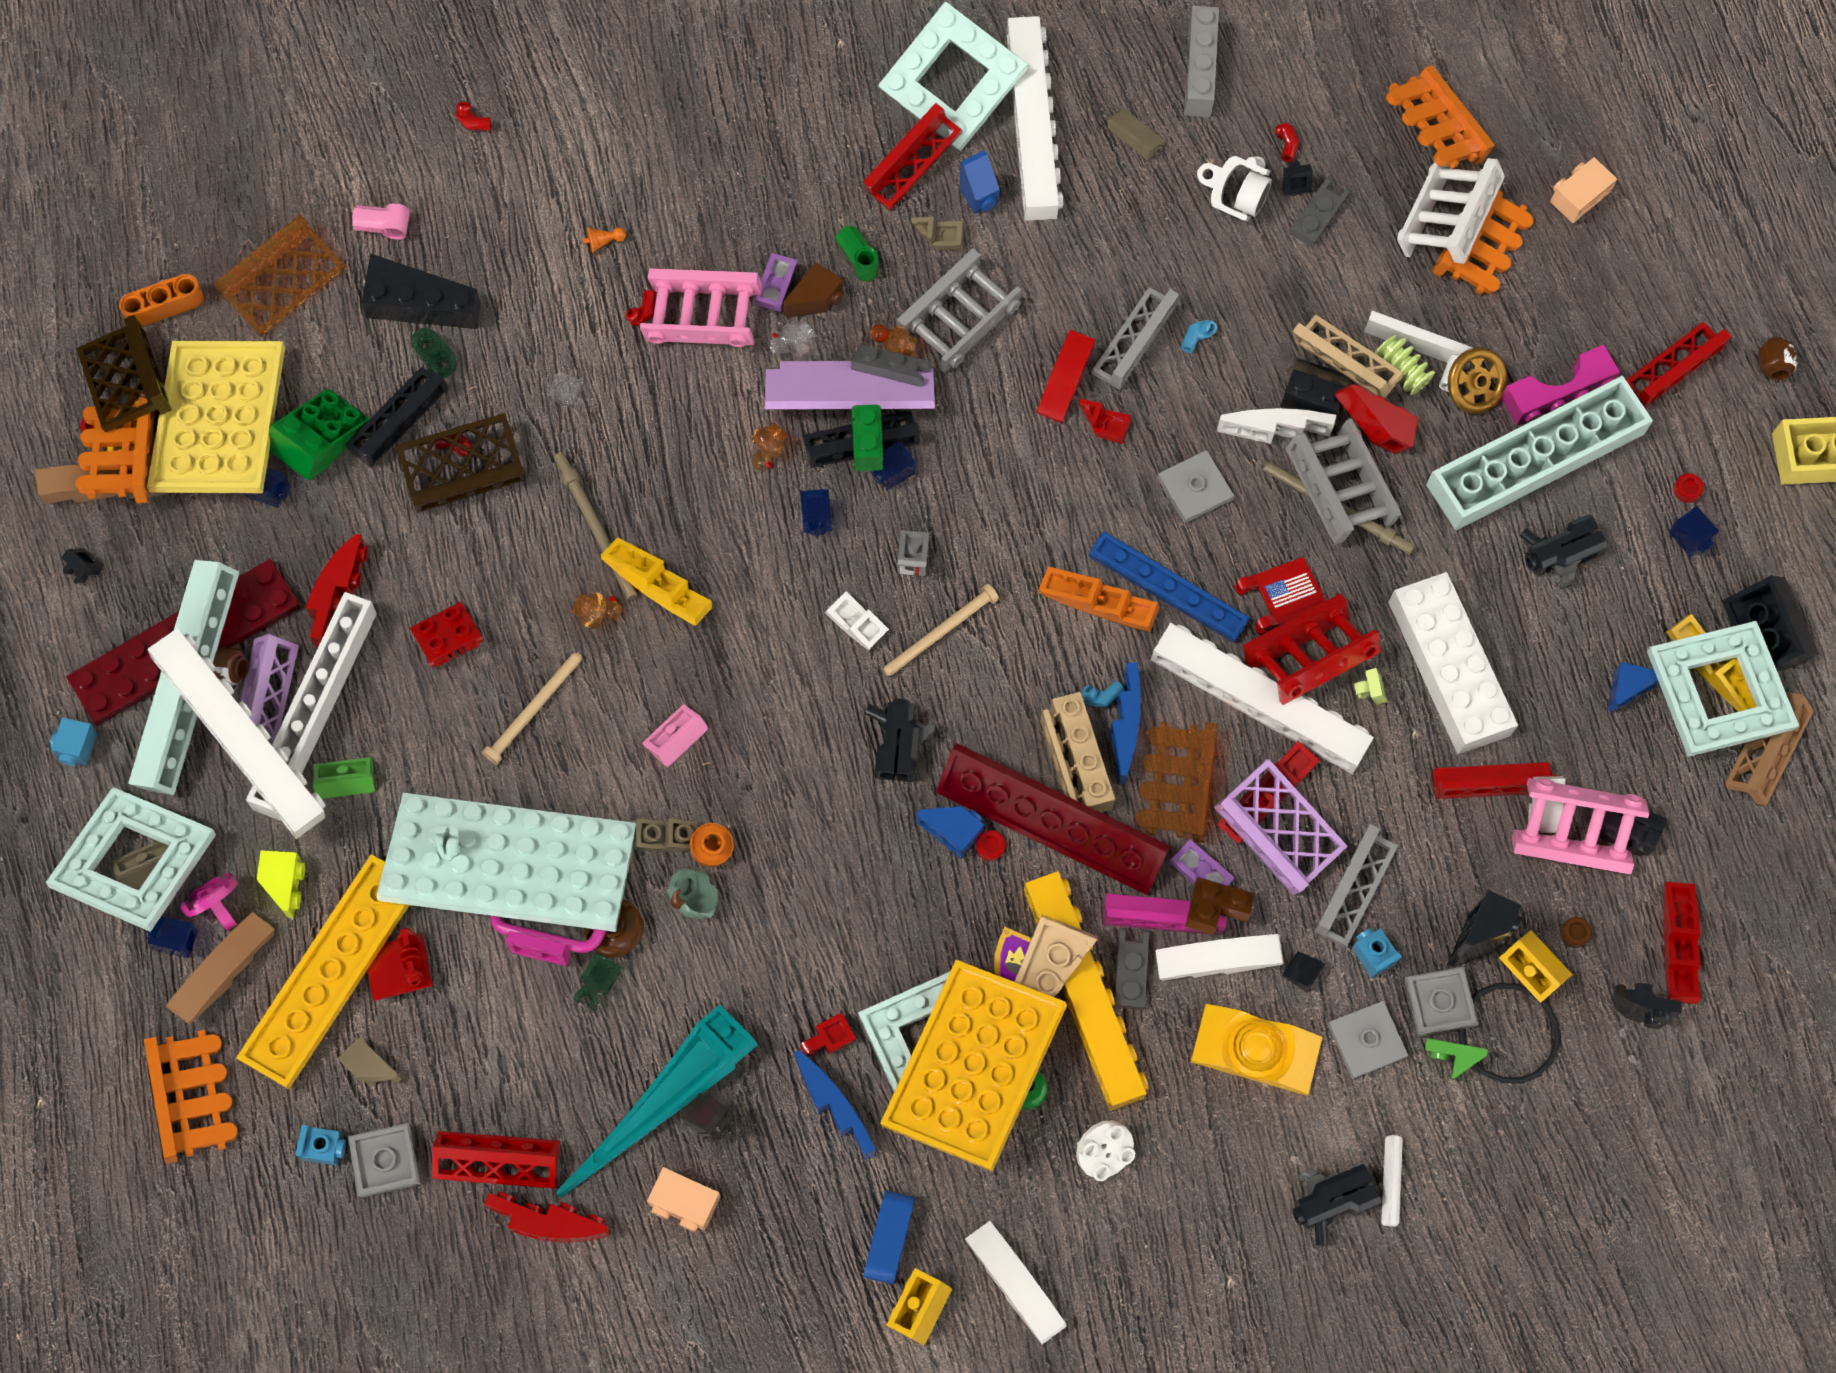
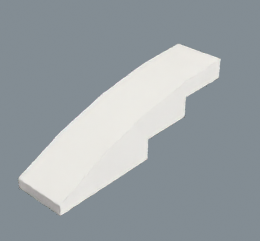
M1299 409L1246 410L1221 415L1217 432L1271 444L1274 434L1293 438L1295 435L1303 433V431L1330 436L1335 424L1336 415Z
M1279 934L1214 940L1156 950L1159 979L1162 981L1187 976L1196 978L1218 973L1227 975L1284 964Z
M991 1221L965 1238L967 1245L985 1266L987 1273L1004 1293L1007 1301L1041 1344L1067 1327L1065 1321Z

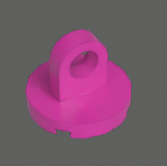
M224 873L225 879L222 880L220 876L214 877L194 890L189 896L191 901L187 903L186 900H183L180 908L187 917L195 916L210 908L225 930L229 931L237 923L221 900L234 890L238 882L232 873Z

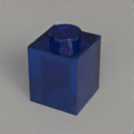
M899 441L883 451V470L870 472L878 484L882 483L886 490H889L915 474L916 462L902 442Z
M267 467L263 493L244 494L246 498L278 508L281 500L287 498L290 485L284 472Z
M829 489L800 491L803 533L817 536L832 531Z
M1696 506L1679 518L1668 532L1684 551L1692 557L1698 551L1704 554L1715 545L1713 539L1719 533V530Z
M161 916L151 932L147 931V944L154 951L189 959L198 930L190 922Z

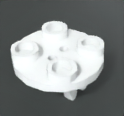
M1114 1120L1102 1121L1093 1125L1077 1142L1076 1157L1078 1165L1087 1175L1097 1181H1104L1108 1177L1117 1174L1135 1158L1132 1134L1123 1124Z

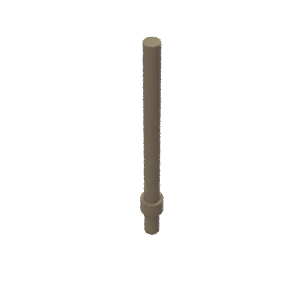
M559 452L554 455V459L562 473L561 479L565 487L570 488L602 552H604L611 542L580 485L581 479L576 469L571 468L564 452ZM612 569L627 600L637 597L638 594L634 586Z
M1270 461L1267 462L1263 471L1310 497L1300 478ZM1341 503L1346 514L1352 515L1358 513L1357 511ZM1372 520L1358 524V526L1379 537L1380 542L1387 546L1391 544L1408 555L1412 553L1416 546L1396 535L1397 531L1388 526L1384 528Z

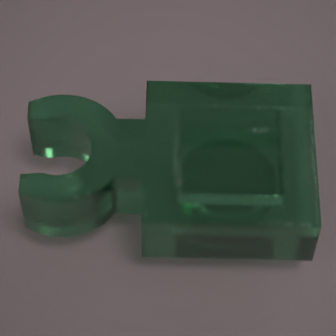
M595 953L580 978L581 982L587 985L576 992L575 1002L579 1004L582 997L590 996L592 1000L588 1008L593 1011L598 1005V993L602 992L608 995L622 967Z

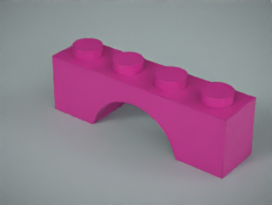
M1604 344L1579 355L1573 366V380L1566 384L1558 386L1547 385L1539 382L1532 376H1528L1507 385L1503 392L1502 401L1515 424L1529 423L1541 417L1542 414L1553 411L1615 380L1620 371Z

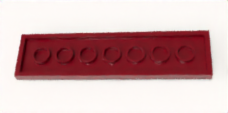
M271 558L238 577L218 646L232 648L301 607ZM179 611L66 676L95 726L100 725L156 692L161 670L151 659L148 648L174 631Z
M958 743L952 748L936 793L1145 895H1148L1170 848L1169 845Z

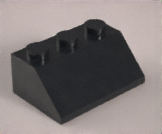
M1770 575L1722 600L1732 626L1757 621L1777 672L1795 667L1820 655L1785 577Z
M1487 890L1469 912L1447 965L1454 967L1489 955L1497 946L1502 948L1505 941L1510 939L1512 933H1516L1522 921V916L1518 915L1522 905Z

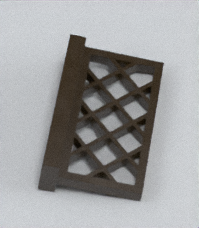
M135 315L124 319L125 327L76 348L101 428L104 432L157 409L161 415L172 411L146 331ZM126 337L127 340L121 349L113 347L116 341ZM93 351H101L95 360L88 359L86 356ZM109 353L117 355L112 364L103 363ZM125 357L133 359L128 368L119 367ZM99 368L107 370L102 380L94 378ZM115 373L124 374L118 384L110 382ZM131 377L140 378L134 388L126 386ZM106 388L114 390L108 400L100 398ZM122 392L130 394L125 404L116 402ZM138 396L147 399V403L133 407ZM112 408L120 410L116 417L107 420L106 417Z
M505 413L395 445L417 513L526 481ZM502 422L505 431L499 441L486 435L490 425ZM483 428L482 432L476 429ZM470 431L479 436L472 449L458 443L463 433ZM506 437H507L509 446L506 445V444H504V441H505ZM483 438L497 445L490 458L476 452ZM443 439L451 444L445 457L431 451L436 441ZM455 447L469 453L463 466L448 460ZM417 448L424 453L416 466L406 460L403 451ZM500 448H503L512 453L514 462L502 465L494 461ZM428 454L442 461L435 475L421 468ZM473 456L487 462L482 472L474 473L466 469ZM446 464L460 470L455 480L448 482L439 477ZM491 464L496 467V468L489 469L490 466H491ZM408 466L414 469L412 475L410 474ZM418 472L432 478L428 488L415 490L413 481ZM464 473H466V474L469 475V476L462 477V475H463ZM436 481L442 483L439 485H435Z

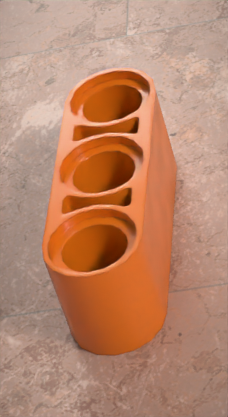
M181 274L127 293L120 299L119 308L125 318L135 315L143 327L200 306L204 300V293L193 275ZM193 289L192 292L184 294L185 291ZM166 298L164 302L157 303L159 300ZM139 308L138 311L131 313L133 309Z

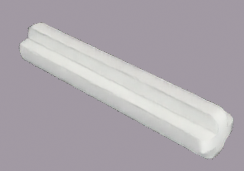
M1388 1135L1385 1138L1381 1223L1387 1227L1398 1226L1400 1215L1403 1139L1397 1135Z

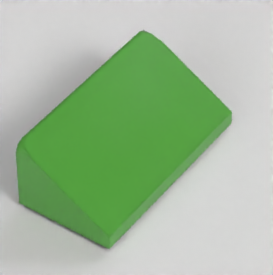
M367 757L313 764L312 784L314 792L321 799L375 792L373 758Z

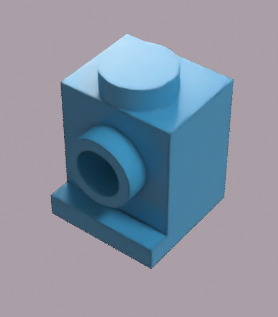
M1369 928L1356 937L1358 942L1352 948L1371 978L1397 964L1402 957L1399 952H1396L1381 928L1375 932ZM1372 944H1377L1381 952H1375L1372 949Z
M302 1125L295 1156L301 1161L337 1166L338 1159L344 1157L346 1140H343V1135L339 1131ZM324 1139L326 1141L325 1147L323 1149H316L317 1141Z

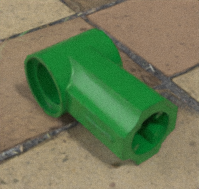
M848 225L842 228L835 236V242L853 266L856 277L862 281L874 280L879 273L877 251L867 244L855 226ZM867 262V263H871V264H869V265H863L862 263Z

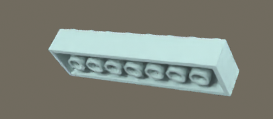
M1622 375L1432 472L1426 486L1455 531L1643 436L1653 420Z

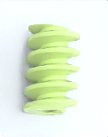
M1397 335L1391 336L1376 350L1375 354L1403 372L1404 376L1398 384L1404 383L1403 390L1411 392L1410 395H1414L1430 382L1436 372L1434 370L1427 373L1424 372L1428 363L1417 364L1421 355L1410 356L1414 347L1403 348L1407 341L1406 338L1397 341Z

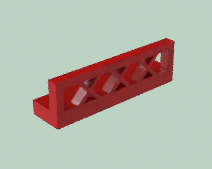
M935 103L863 181L866 192L891 211L962 134V129L949 120L945 115L944 109ZM942 124L953 131L947 139H936L935 132ZM921 147H933V154L929 158H917V151ZM914 165L915 173L911 178L899 179V171L903 166ZM896 185V194L889 201L879 194L885 186Z
M1703 321L1627 378L1626 381L1644 408H1646L1723 350L1732 336L1725 329L1715 334ZM1700 332L1708 339L1702 346L1695 345V336ZM1676 350L1689 351V355L1682 361L1674 360ZM1656 365L1669 366V370L1662 376L1654 375ZM1636 380L1649 381V386L1640 393L1632 383Z
M1549 762L1434 768L1432 771L1435 799L1528 795V778L1558 776L1551 775Z
M438 1131L432 1147V1179L555 1189L561 1140ZM440 1158L452 1159L458 1167L454 1170L440 1169ZM474 1161H482L489 1169L484 1173L476 1172L469 1165ZM505 1163L514 1164L520 1171L515 1175H508L500 1167ZM535 1166L549 1167V1178L537 1177L531 1170Z

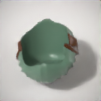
M681 867L672 875L668 887V895L672 907L684 916L696 919L711 918L719 900L718 887L712 884L711 876L705 873V871L698 868Z

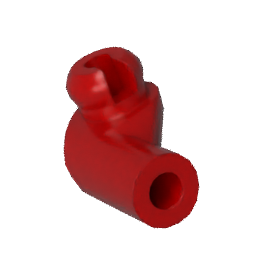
M459 102L456 105V118L465 129L491 131V117H476L470 110L471 105L468 102Z
M1284 122L1275 127V135L1279 139L1283 138L1285 142L1281 159L1285 162H1291L1294 160L1300 141L1293 125Z
M644 291L642 306L627 310L626 319L631 325L640 326V323H645L654 317L657 298L655 291Z
M464 435L458 441V443L470 449L474 446ZM443 439L435 442L436 450L450 448L451 446L450 443ZM455 447L453 450L462 457H468L469 455L468 452L458 447Z

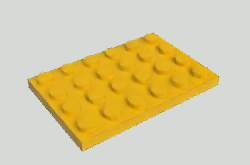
M955 960L880 1122L882 1127L993 1172L1067 1007L1066 1002Z

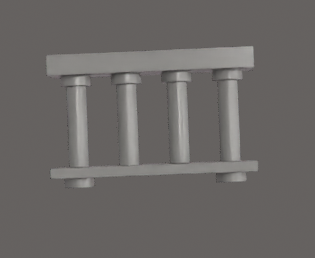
M973 248L897 319L896 332L905 339L911 332L913 334L917 333L943 356L941 358L940 370L944 374L951 367L953 369L956 368L963 361L964 355L1008 313L1010 315L1013 314L1021 304V289L1017 286L1009 294L1005 293L980 271L981 255ZM967 279H973L1000 303L988 312L961 289L962 284ZM948 297H955L981 321L969 330L942 307L943 302ZM929 315H936L962 339L950 348L923 324L924 320Z
M1352 418L1346 420L1338 431V436L1311 443L1305 433L1295 435L1285 448L1334 545L1344 542L1354 530L1353 526L1381 517L1385 527H1391L1401 516L1399 504L1390 493L1362 439L1361 431L1356 427ZM1344 446L1350 460L1323 467L1316 456L1317 453ZM1356 469L1363 482L1362 484L1336 491L1333 489L1328 478ZM1369 494L1375 505L1374 508L1352 515L1346 514L1340 502Z

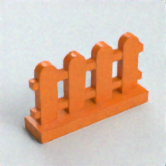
M1433 65L1425 67L1418 78L1416 76L1410 77L1406 84L1399 86L1395 82L1390 85V91L1386 95L1387 102L1393 106H1403L1405 112L1402 115V121L1408 126L1417 125L1421 129L1417 139L1423 146L1433 145L1437 152L1433 156V160L1438 166L1445 167L1449 165L1453 169L1458 166L1459 161L1468 159L1474 165L1482 163L1494 148L1495 144ZM1420 98L1424 102L1414 106L1411 101ZM1436 118L1439 123L1430 126L1427 121ZM1452 138L1455 144L1446 147L1442 141Z
M1498 191L1465 263H1454L1448 249L1443 248L1431 272L1441 277L1448 270L1452 273L1451 278L1457 281L1460 277L1477 287L1475 292L1480 295L1483 292L1487 294L1495 293L1500 287V281L1492 275L1494 270L1503 273L1511 266V259L1503 254L1505 249L1516 251L1522 245L1521 236L1515 233L1516 228L1527 230L1533 224L1532 215L1526 212L1527 206L1523 204L1519 207L1502 197L1503 192ZM1492 214L1510 223L1509 227L1507 228L1491 219ZM1481 235L1499 244L1498 248L1495 249L1481 241ZM1470 256L1487 265L1486 271L1468 261Z
M139 397L138 405L133 404V407L147 403V399ZM95 406L86 407L83 410L84 420L87 424L94 425V429L84 430L80 434V438L85 447L92 448V452H84L78 457L80 468L90 471L89 475H82L76 479L75 485L78 492L87 494L89 498H96L97 494L118 493L119 497H126L127 493H133L136 503H148L149 490L147 482L153 452L156 410L125 423L124 428H114L104 432L101 428ZM112 408L106 417L107 420L116 417L120 410ZM101 447H122V451H101ZM99 470H120L119 474L99 475Z
M205 1030L197 1031L198 1037L175 1042L173 1036L166 1037V1043L158 1045L156 1037L144 1039L165 1164L178 1162L177 1153L185 1152L186 1157L194 1156L193 1150L214 1145L218 1146V1151L226 1149L225 1143L234 1141L238 1134L237 1127L233 1123H221L220 1114L231 1109L232 1099L227 1093L216 1094L215 1084L222 1083L226 1079L227 1070L222 1064H211L209 1055L218 1053L221 1050L222 1043L217 1035H206ZM202 1057V1067L179 1071L178 1061ZM170 1063L171 1073L163 1074L162 1065ZM207 1086L208 1096L184 1100V1090ZM175 1092L176 1102L168 1104L167 1094ZM212 1115L214 1125L189 1130L188 1120ZM180 1122L182 1132L173 1133L172 1123Z

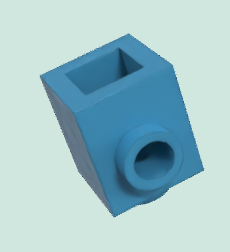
M62 717L58 730L52 734L50 740L51 751L56 755L58 761L64 765L73 767L76 766V763L87 765L98 732L90 723Z

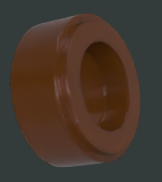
M1572 917L1562 925L1560 936L1567 946L1580 948L1591 939L1592 928L1585 919Z

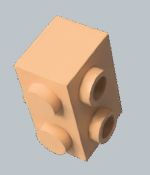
M1595 157L1586 164L1581 162L1572 171L1571 177L1567 180L1562 178L1553 187L1555 192L1550 203L1572 223L1576 222L1607 196L1617 181V178Z
M663 1167L647 1203L652 1207L651 1212L666 1220H668L669 1216L681 1220L680 1226L696 1232L698 1228L703 1231L706 1230L721 1197L719 1192Z

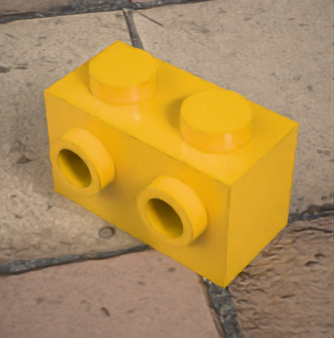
M1532 930L1521 937L1499 957L1540 1003L1573 975Z
M914 1268L896 1306L891 1312L886 1326L924 1346L952 1288L942 1281Z

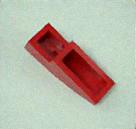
M1069 330L1036 414L1063 423L1083 378V373L1094 350L1096 339Z

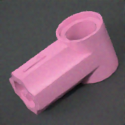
M388 204L386 208L356 205L352 215V226L357 231L382 233L387 238L401 240L406 237L410 209L401 204Z

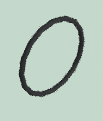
M1495 983L1478 990L1472 996L1474 1003L1481 995L1493 990L1516 989L1532 996L1538 1001L1526 987L1517 983ZM1545 1000L1540 1004L1545 1008L1553 1024L1554 1044L1545 1063L1537 1071L1523 1077H1502L1485 1070L1477 1062L1473 1066L1482 1075L1500 1083H1524L1541 1076L1554 1062L1560 1045L1559 1023L1551 1006ZM1464 1029L1458 1030L1459 1044L1467 1045Z

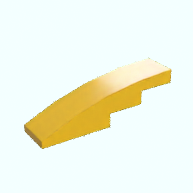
M619 537L601 554V559L626 581L671 613L694 626L712 609V600L688 589V581L666 570L663 560Z
M1692 614L1685 616L1666 631L1673 641L1706 633ZM1737 658L1696 667L1708 683L1738 712L1756 708Z

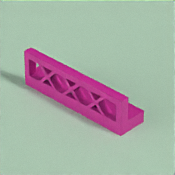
M1118 894L1105 895L1103 925L1207 934L1185 927L1190 901ZM1219 914L1214 935L1223 934L1226 928V918H1224V915Z

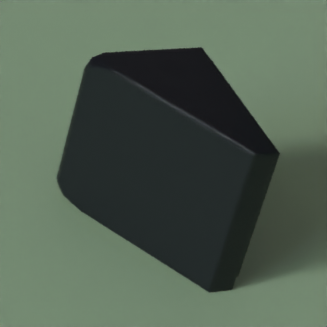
M1297 951L1282 977L1308 992L1325 966V963Z

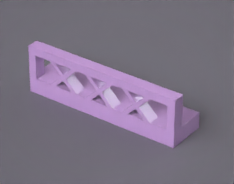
M267 634L254 639L249 669L245 677L240 702L243 701L253 714L249 718L256 726L261 721V725L271 737L268 742L272 745L281 727L299 645ZM277 646L288 650L286 662L281 665L275 655ZM276 672L281 685L280 689L274 692L269 679L270 675ZM270 699L275 712L273 717L267 719L263 711L264 702Z

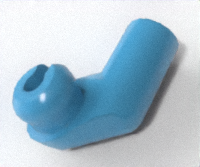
M1203 320L1191 324L1187 329L1181 349L1184 352L1193 353L1199 340L1209 338L1216 333L1217 324L1213 320Z
M1114 681L1104 691L1097 690L1092 685L1083 688L1081 694L1084 703L1088 706L1108 707L1118 698L1119 692L1125 691L1121 683Z

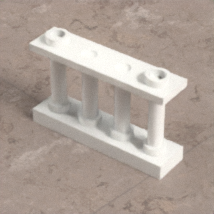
M1487 158L1483 169L1480 171L1450 169L1449 166H1438L1435 162L1430 166L1429 174L1405 225L1398 233L1397 241L1405 257H1411L1416 244L1447 248L1454 263H1465L1505 178L1498 159ZM1447 179L1476 182L1470 193L1442 190ZM1437 201L1466 204L1463 212L1459 215L1432 212ZM1426 223L1456 226L1449 237L1421 234Z

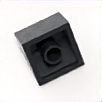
M1297 358L1280 407L1284 409L1310 410L1337 416L1341 403L1336 398L1335 392L1346 388L1349 378L1339 371Z

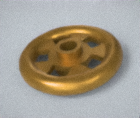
M1476 347L1464 351L1455 359L1450 368L1447 381L1449 395L1453 403L1466 413L1481 414L1493 409L1500 402L1507 386V371L1504 362L1498 354L1488 348ZM1484 359L1491 364L1489 370L1481 367ZM1470 362L1473 368L1465 373L1462 369ZM1480 377V384L1478 385L1477 379ZM1491 378H1496L1494 390H1489ZM1464 383L1465 388L1468 390L1464 395L1461 394L1459 385ZM1483 394L1484 401L1475 403L1474 395Z

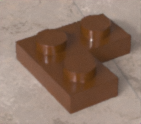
M1197 877L1193 887L1185 927L1214 935L1219 914L1248 922L1254 893Z

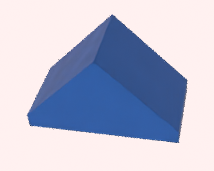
M1621 662L1613 675L1608 704L1610 713L1656 687L1659 682L1654 669Z

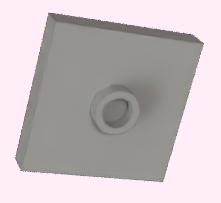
M1207 450L1157 475V479L1184 524L1234 499V494Z
M1464 967L1405 977V986L1418 1037L1478 1026Z
M1384 1001L1330 1021L1327 1024L1351 1079L1408 1057Z
M410 1123L348 1136L359 1198L421 1184Z

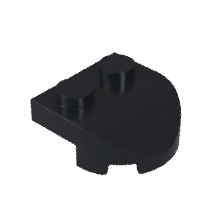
M1637 983L1634 990H1626V986L1623 984L1614 987L1613 1001L1618 1012L1629 1020L1643 1022L1645 1027L1660 1029L1681 1014L1682 1001L1653 997V984Z

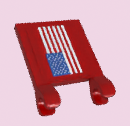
M1304 557L1256 575L1242 577L1235 585V590L1239 595L1258 588L1271 614L1259 618L1254 625L1257 633L1260 635L1326 601Z

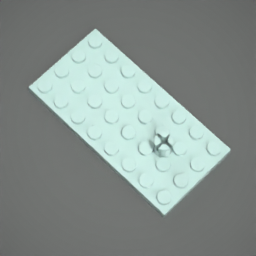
M403 793L377 892V899L383 902L616 932L634 845L636 823Z

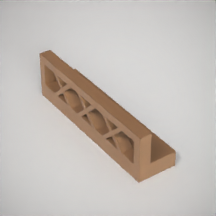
M1786 692L1799 727L1792 731L1746 742L1725 783L1728 789L1749 793L1756 804L1767 806L1814 712L1803 694ZM1764 746L1763 754L1751 760L1752 752ZM1752 770L1753 774L1748 783L1738 782L1740 775Z

